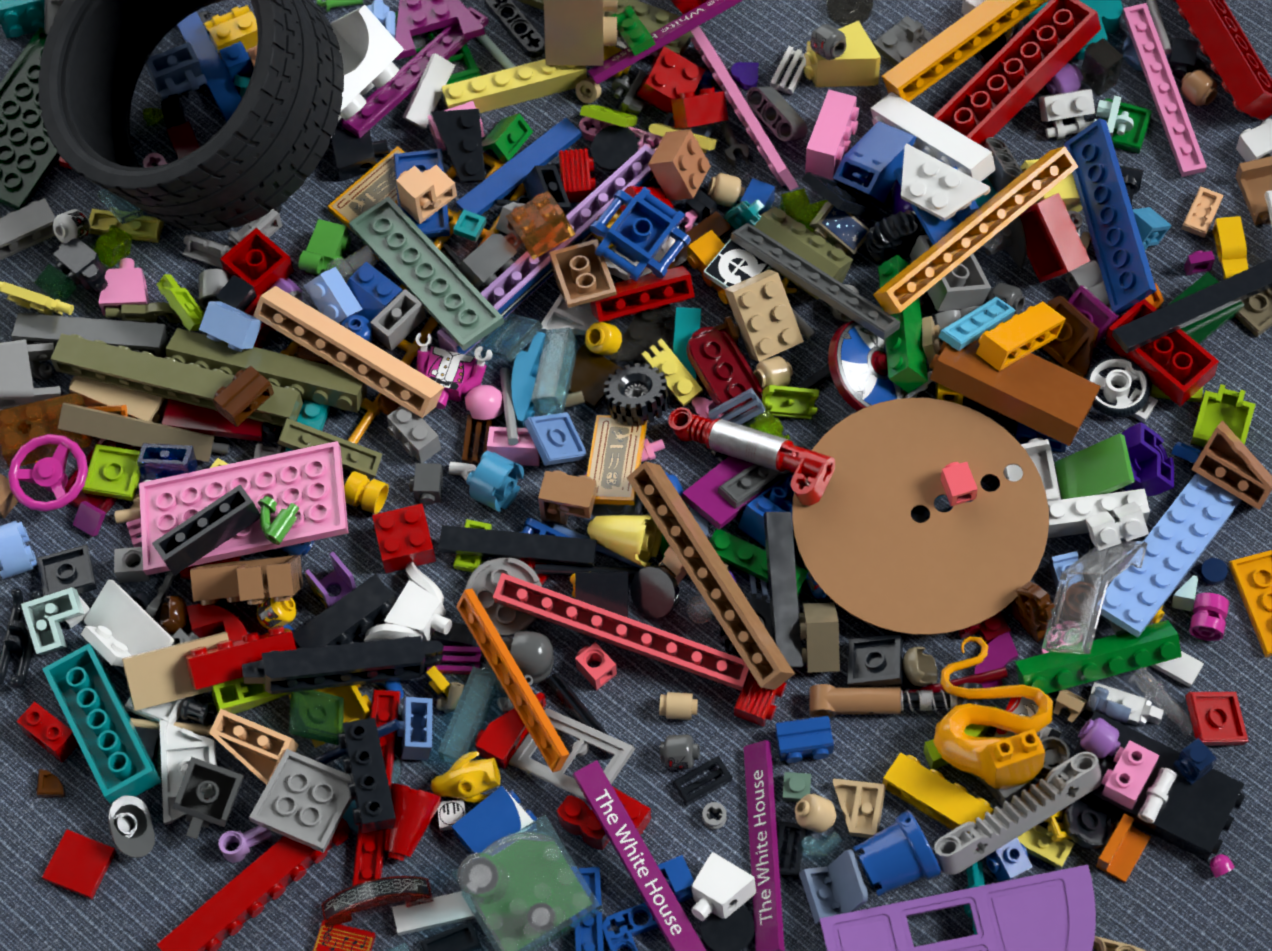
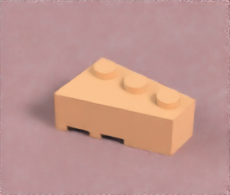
M220 709L209 732L266 785L286 749L296 752L299 746L297 742L286 735L223 709Z

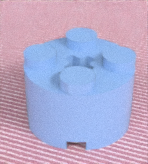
M13 521L0 526V575L2 579L33 570V566L38 565L33 550H31L30 545L27 546L25 543L30 541L22 521Z

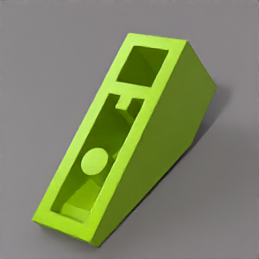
M243 677L212 686V697L217 714L220 709L232 714L244 712L292 693L270 694L265 691L264 684H244Z

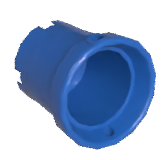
M908 810L895 818L896 822L853 847L855 853L862 850L863 854L859 856L860 859L858 861L872 888L877 885L880 886L881 889L876 891L878 897L922 878L930 880L941 875L938 862L924 833L912 813Z

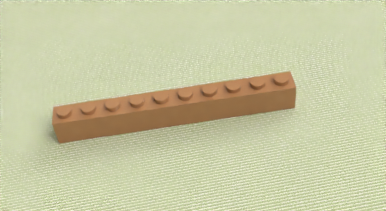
M645 461L626 478L759 686L765 689L776 690L795 674L662 467Z

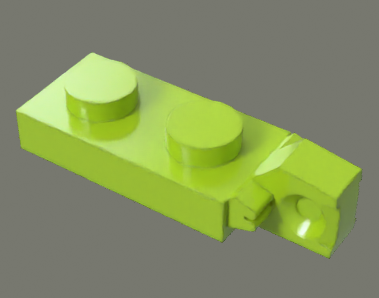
M164 274L156 284L160 293L165 296L170 307L182 320L185 328L189 331H201L199 328L204 317L203 311L186 288H180L171 274Z

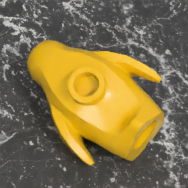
M478 751L462 755L446 773L435 777L431 781L433 793L440 797L457 798L467 802H482L489 794L481 793L500 785L501 777L495 758L470 761L480 754Z

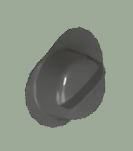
M125 795L117 798L109 809L108 828L114 843L123 854L129 857L140 858L146 856L152 851L155 844V834L149 810L145 803L135 796Z

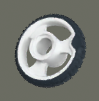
M1113 356L1097 361V363L1091 366L1085 379L1100 385V389H1104L1103 394L1106 400L1116 404V406L1109 405L1096 396L1093 408L1111 417H1126L1138 412V410L1144 407L1150 396L1151 382L1148 374H1146L1147 372L1134 361L1125 357ZM1111 367L1125 368V371L1116 369L1109 372L1106 378L1099 374L1102 370ZM1140 380L1142 391L1139 398L1133 402L1128 398L1131 382ZM1112 385H1120L1122 388L1118 389Z

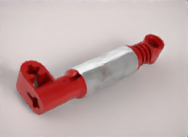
M683 407L673 410L668 418L670 427L681 441L693 440L704 443L712 451L752 462L775 471L783 472L788 470L795 472L791 480V488L803 505L810 506L819 502L835 469V459L831 456L795 446L788 439L719 418L710 420L692 414L689 409Z

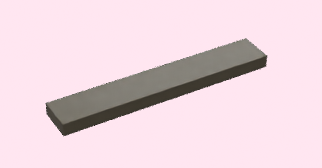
M69 403L62 404L58 429L205 462L210 461L215 437Z

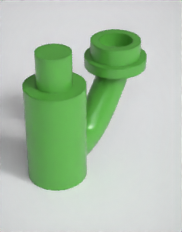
M264 496L263 499L258 501L261 507V529L264 536L270 542L280 545L297 520L295 514L298 512L299 507L290 503L287 509H281L271 524L270 513H275L277 503L272 498Z

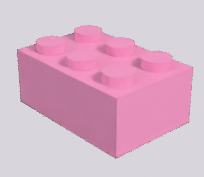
M828 90L806 148L805 174L811 172L834 180L833 176L843 155L850 150V136L855 135L857 131L858 121L856 120L859 114V108L856 107L857 97Z

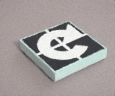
M729 240L703 271V276L721 288L726 289L770 270L772 267L732 240Z

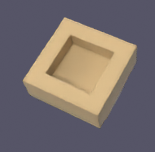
M1063 689L1056 699L1053 713L1059 715L1063 708H1068L1070 710L1068 721L1073 723L1084 710L1088 701L1067 689Z

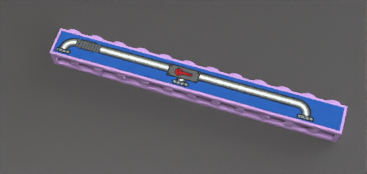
M645 144L481 292L485 299L502 315L503 319L554 274L549 252L588 242L594 238L589 227L613 201V195L617 190L624 191L628 186L650 187L657 181L648 165L655 151ZM443 328L437 332L439 346L444 350L465 355L477 344L475 343L464 351Z

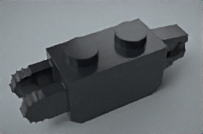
M79 238L71 239L66 244L60 242L52 248L54 251L53 255L58 261L56 267L64 276L67 275L75 286L80 284L86 290L93 288L97 292L105 290L108 286V282L104 278L107 268L101 263L97 253Z

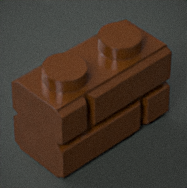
M249 366L246 370L238 371L233 381L227 387L223 386L218 389L213 402L217 411L235 427H238L274 394L270 381L263 375H260L252 366Z

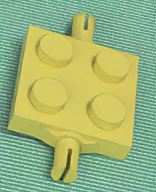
M0 282V292L8 295L7 300L16 303L18 306L27 309L33 308L42 314L52 316L53 313L71 315L74 310V305L61 302L59 299L54 300L48 296L13 284Z

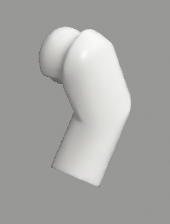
M450 462L449 474L460 475L466 481L469 473L472 470L475 471L477 467L474 464Z

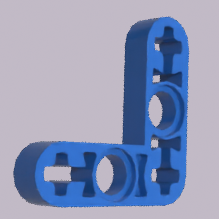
M646 903L612 914L603 921L602 925L603 934L610 951H618L621 947H629L632 951H637L632 937L659 927L656 921L653 920V916ZM643 912L648 915L649 920L645 925L640 926L634 923V915ZM628 917L631 930H628L627 925L619 928L620 933L615 934L613 931L608 932L611 929L612 923H616L617 926L624 925V918Z

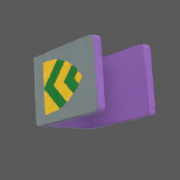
M334 552L330 553L334 571L320 581L315 578L309 569L305 571L311 591L326 609L356 588L352 573ZM332 584H337L341 587V593L336 597L329 596L327 588Z

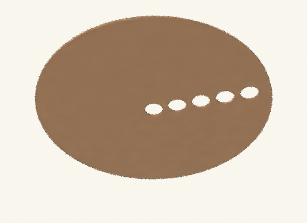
M931 398L894 399L863 408L846 417L830 429L812 449V451L833 457L835 459V469L822 498L816 504L810 506L803 505L794 493L792 521L797 547L806 568L823 592L837 605L862 621L882 629L913 635H934L963 630L991 618L1006 608L1017 598L1016 591L1030 582L1037 571L1048 539L1049 507L1046 491L1039 472L1026 450L1007 430L989 417L971 408L945 400ZM953 462H959V464L967 462L978 488L976 499L971 502L955 505L949 512L938 511L934 506V501L938 496L946 495L940 480L942 469ZM1014 464L1022 469L1023 476L1020 480L1013 482L1005 478L1004 469L1008 465ZM986 475H994L999 479L1000 486L996 491H985L981 487V479ZM916 506H924L929 510L930 517L926 522H915L911 517V510Z

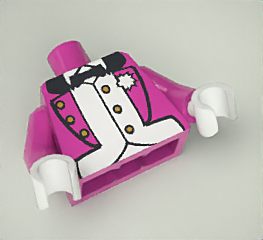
M421 333L416 335V343L420 346V349L417 351V371L444 386L435 408L444 409L448 399L459 402L471 389L481 385L486 370L485 361H489L492 358L491 350H487L484 358L481 356L482 346L475 349V357L432 346L428 350V345L433 340L431 334H428V341L425 344L420 341Z

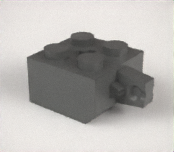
M512 232L505 237L501 234H492L459 264L457 269L481 293L514 263L512 258L517 253L516 249L520 246L521 242Z
M191 757L173 805V809L186 813L185 820L191 822L186 836L197 839L202 826L209 828L211 822L223 827L226 826L244 775ZM209 784H212V790L216 794L214 797L210 796L206 800L204 799L205 794L201 790L203 787L208 788Z

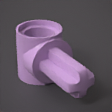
M257 826L244 833H241L240 830L237 832L227 831L219 839V848L228 862L237 863L242 861L247 853H250V847L271 838L272 833L269 829L262 826ZM231 843H239L236 850L227 851V847Z

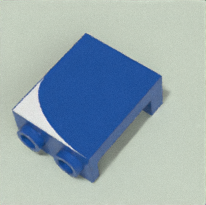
M501 786L453 824L452 830L457 839L476 860H488L518 840H523L530 833L533 836L538 833L536 824L538 820L529 809L523 810L519 805L521 803L520 799L512 790L508 792Z

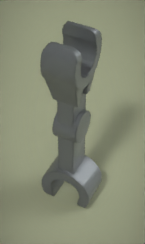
M166 571L167 576L158 589L157 597L153 599L146 609V612L156 622L159 620L162 602L169 593V587L173 579L181 577L180 572L174 576L171 571Z

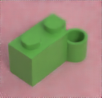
M318 219L307 249L303 250L300 255L299 269L314 275H320L334 267L340 271L343 263V253L349 249L351 243L347 227Z

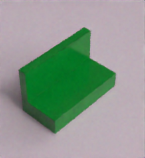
M520 113L503 118L482 141L483 151L492 148L501 162L506 163L511 160L533 131Z

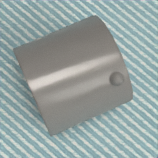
M208 269L200 273L199 296L196 298L200 306L206 309L209 302L217 301V294L231 279V275L227 271Z

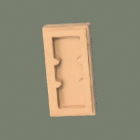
M1200 186L1183 223L1182 230L1205 238L1223 199V195Z

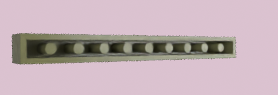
M61 333L51 357L52 364L58 372L216 411L217 409L213 402L215 393L221 387H227L234 378V375L226 374L219 369L209 370L195 363L185 364L178 362L171 357H165L164 359L146 351L141 353L132 351L121 345L115 347L101 340L91 341L84 339L77 334L67 335ZM271 383L274 394L248 417V419L264 421L280 427L284 425L286 418L297 421L303 405L300 392L289 386L283 388Z

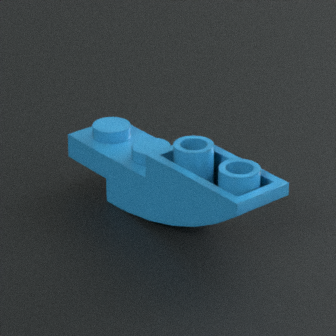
M538 331L534 334L528 352L518 349L514 361L511 389L518 428H526L524 422L528 417H534L535 411L533 409L535 403H540L543 389L540 388L539 383L540 362L542 358H546L549 344L546 343L545 333Z

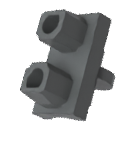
M640 69L631 85L628 83L630 80L628 76L613 80L611 86L615 91L614 97L620 99L621 95H624L617 111L624 113L627 111L635 116L639 115L645 102L634 97V95L638 92L644 80L645 71Z

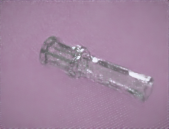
M1148 667L1138 669L1128 679L1130 684L1134 683L1145 694L1144 698L1146 700L1153 701L1160 709H1163V713L1186 737L1191 735L1194 731L1190 716L1164 690L1165 687L1162 681L1158 682L1147 671Z

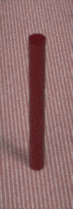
M1006 667L949 681L953 686L964 683L982 684L1007 678L1008 674ZM940 683L908 690V693H916L917 690L920 693L921 690H933V692L943 690L946 692Z

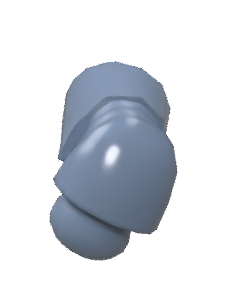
M1099 686L1096 687L1094 694H1090L1089 699L1092 711L1097 710L1119 723L1123 722L1126 724L1131 708L1107 699L1109 691Z

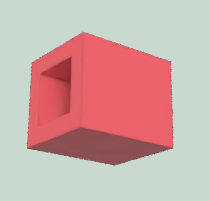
M953 462L946 465L942 469L940 480L950 506L975 500L978 488L968 463L963 462L959 464V462Z

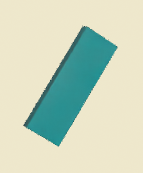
M676 307L673 353L696 380L697 373L688 359L686 349L693 333L700 329L701 309Z

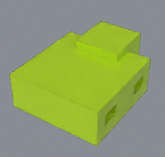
M1220 384L1218 393L1205 390L1190 443L1205 447L1216 427L1223 420L1245 445L1256 405L1243 401L1246 391L1240 390L1239 393L1225 389L1226 385Z

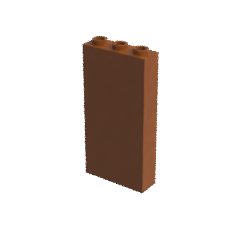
M979 339L959 351L945 341L943 342L938 354H935L929 368L933 369L930 380L1068 446L1074 440L1101 388L1100 385L1032 353L998 371L976 354L980 345L978 343Z

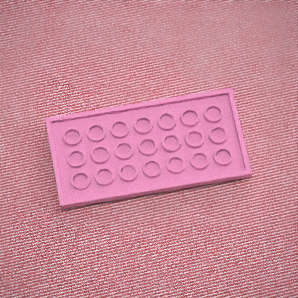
M338 441L139 483L143 571L146 576L170 571L152 543L238 485L243 487L254 502L259 513L261 512V507L258 501L263 499L264 496H268L276 501L275 513H270L271 524L281 509H287L290 503L299 507L298 512L295 514L297 520L280 545L270 542L264 536L259 519L190 566L348 534L341 447Z

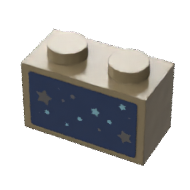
M826 202L809 224L814 229V234L823 237L835 248L842 250L847 256L854 255L865 241L867 233H869V229L851 213L837 209L830 202Z

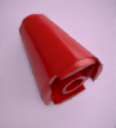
M391 783L389 789L396 819L394 828L386 829L384 850L389 852L388 857L404 861L405 857L411 858L439 808L442 798L420 789L415 790L409 786Z

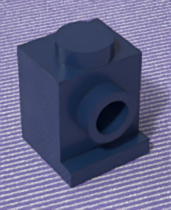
M1198 738L1181 751L1178 760L1173 765L1192 785L1212 770L1217 758Z

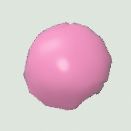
M478 385L466 394L465 406L474 419H494L504 411L502 393L492 385Z

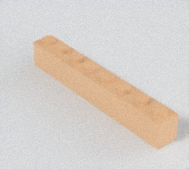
M274 286L260 296L253 315L255 318L421 418L437 406L444 386L277 286Z

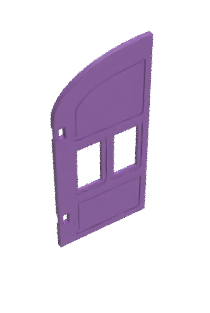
M1083 865L820 918V924L827 951H1092L1095 937L1096 909L1089 866ZM970 904L977 935L917 947L913 946L906 916Z

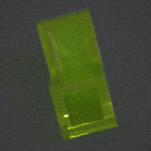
M802 188L781 194L780 208L792 219L804 224L807 229L814 233V229L809 224L823 205L829 201L823 200L810 204L805 189Z

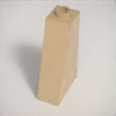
M78 376L72 378L69 386L70 393L76 402L88 407L126 405L128 417L159 423L162 419L169 400ZM112 411V412H109V413H114V414L121 415V411Z

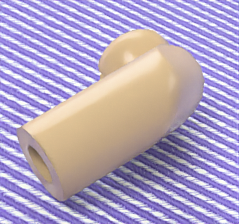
M140 493L134 496V503L130 509L115 511L116 523L130 522L141 518Z

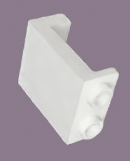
M1034 438L1026 444H1021L1039 472L1046 491L1047 501L1061 500L1049 440ZM1008 465L1004 469V476L1007 480L1015 482L1022 478L1023 471L1017 465Z

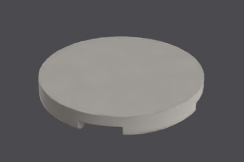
M515 558L488 560L477 567L471 574L465 590L471 588L474 590L500 636H510L516 632L524 631L534 623L537 617L495 603L493 595L502 573L542 587L537 574L526 563Z

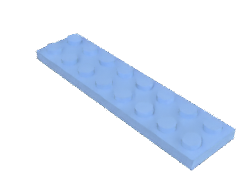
M1196 473L1094 604L1093 610L1138 638L1242 500Z

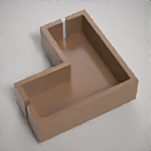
M300 555L198 565L190 570L193 601H201V605L216 604L221 598H227V602L247 600V605L264 603L263 601L269 597H274V602L288 601L304 586Z

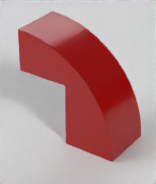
M201 604L186 606L192 631L199 638L226 631L228 639H232V642L243 640L242 636L248 634L242 622L226 609L214 605Z

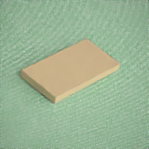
M227 632L122 658L133 709L137 711L212 691V686L198 690L192 687L185 655L191 654L190 650L206 646L207 650L217 647L216 643L229 640Z

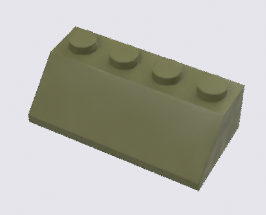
M773 207L761 215L760 220L754 227L840 283L844 282L853 261L852 258L847 256L842 250L826 242L823 237L814 234L804 224L792 219L781 209ZM772 267L773 270H775L780 275H782L783 277L797 285L799 288L813 296L815 299H819V297L809 292L808 290H806L805 288H803L802 286H800L799 284H797L796 282H794L793 280H791L790 278H788L787 276H785L784 274L780 273Z

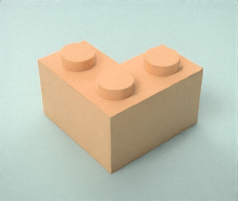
M437 165L433 166L430 170H425L423 173L414 166L410 170L401 173L396 180L401 207L419 224L423 223L457 196L455 182Z

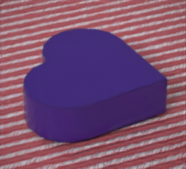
M737 62L731 67L732 79L740 82V86L745 90L756 87L758 84L759 63Z

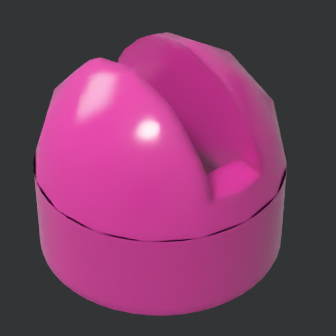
M1223 854L1214 856L1210 860V868L1215 878L1235 868L1228 856Z

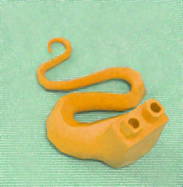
M969 636L961 644L962 653H965L964 645L970 641L977 642L981 646V653L976 657L948 664L942 669L940 684L948 694L966 699L1025 697L1036 703L1039 707L1038 711L1033 716H1020L995 707L970 703L957 705L937 723L933 743L942 759L961 771L981 777L994 789H1009L1024 785L1033 780L1043 768L1045 750L1037 732L1052 722L1053 700L1041 689L1027 685L991 688L953 686L949 681L950 675L953 672L981 664L988 655V645L981 637ZM976 724L992 726L1018 734L1012 737H974L967 735L964 730L966 726Z

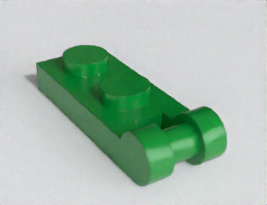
M631 5L625 7L623 12L619 14L614 13L609 16L617 17V32L634 56L656 45L653 37L638 18Z

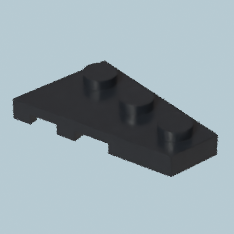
M479 108L430 112L460 183L484 181L485 171Z

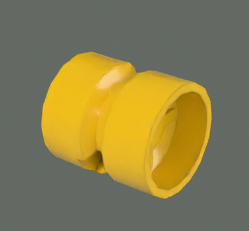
M354 471L350 474L344 486L345 501L347 504L356 507L361 504L363 510L378 514L387 499L389 485L376 479L370 481L366 475Z

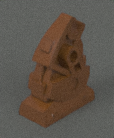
M1028 582L1016 591L1017 598L1006 609L1038 643L1057 629V625L1053 622L1056 615L1053 610L1055 605L1051 603L1050 596L1045 590L1033 582Z

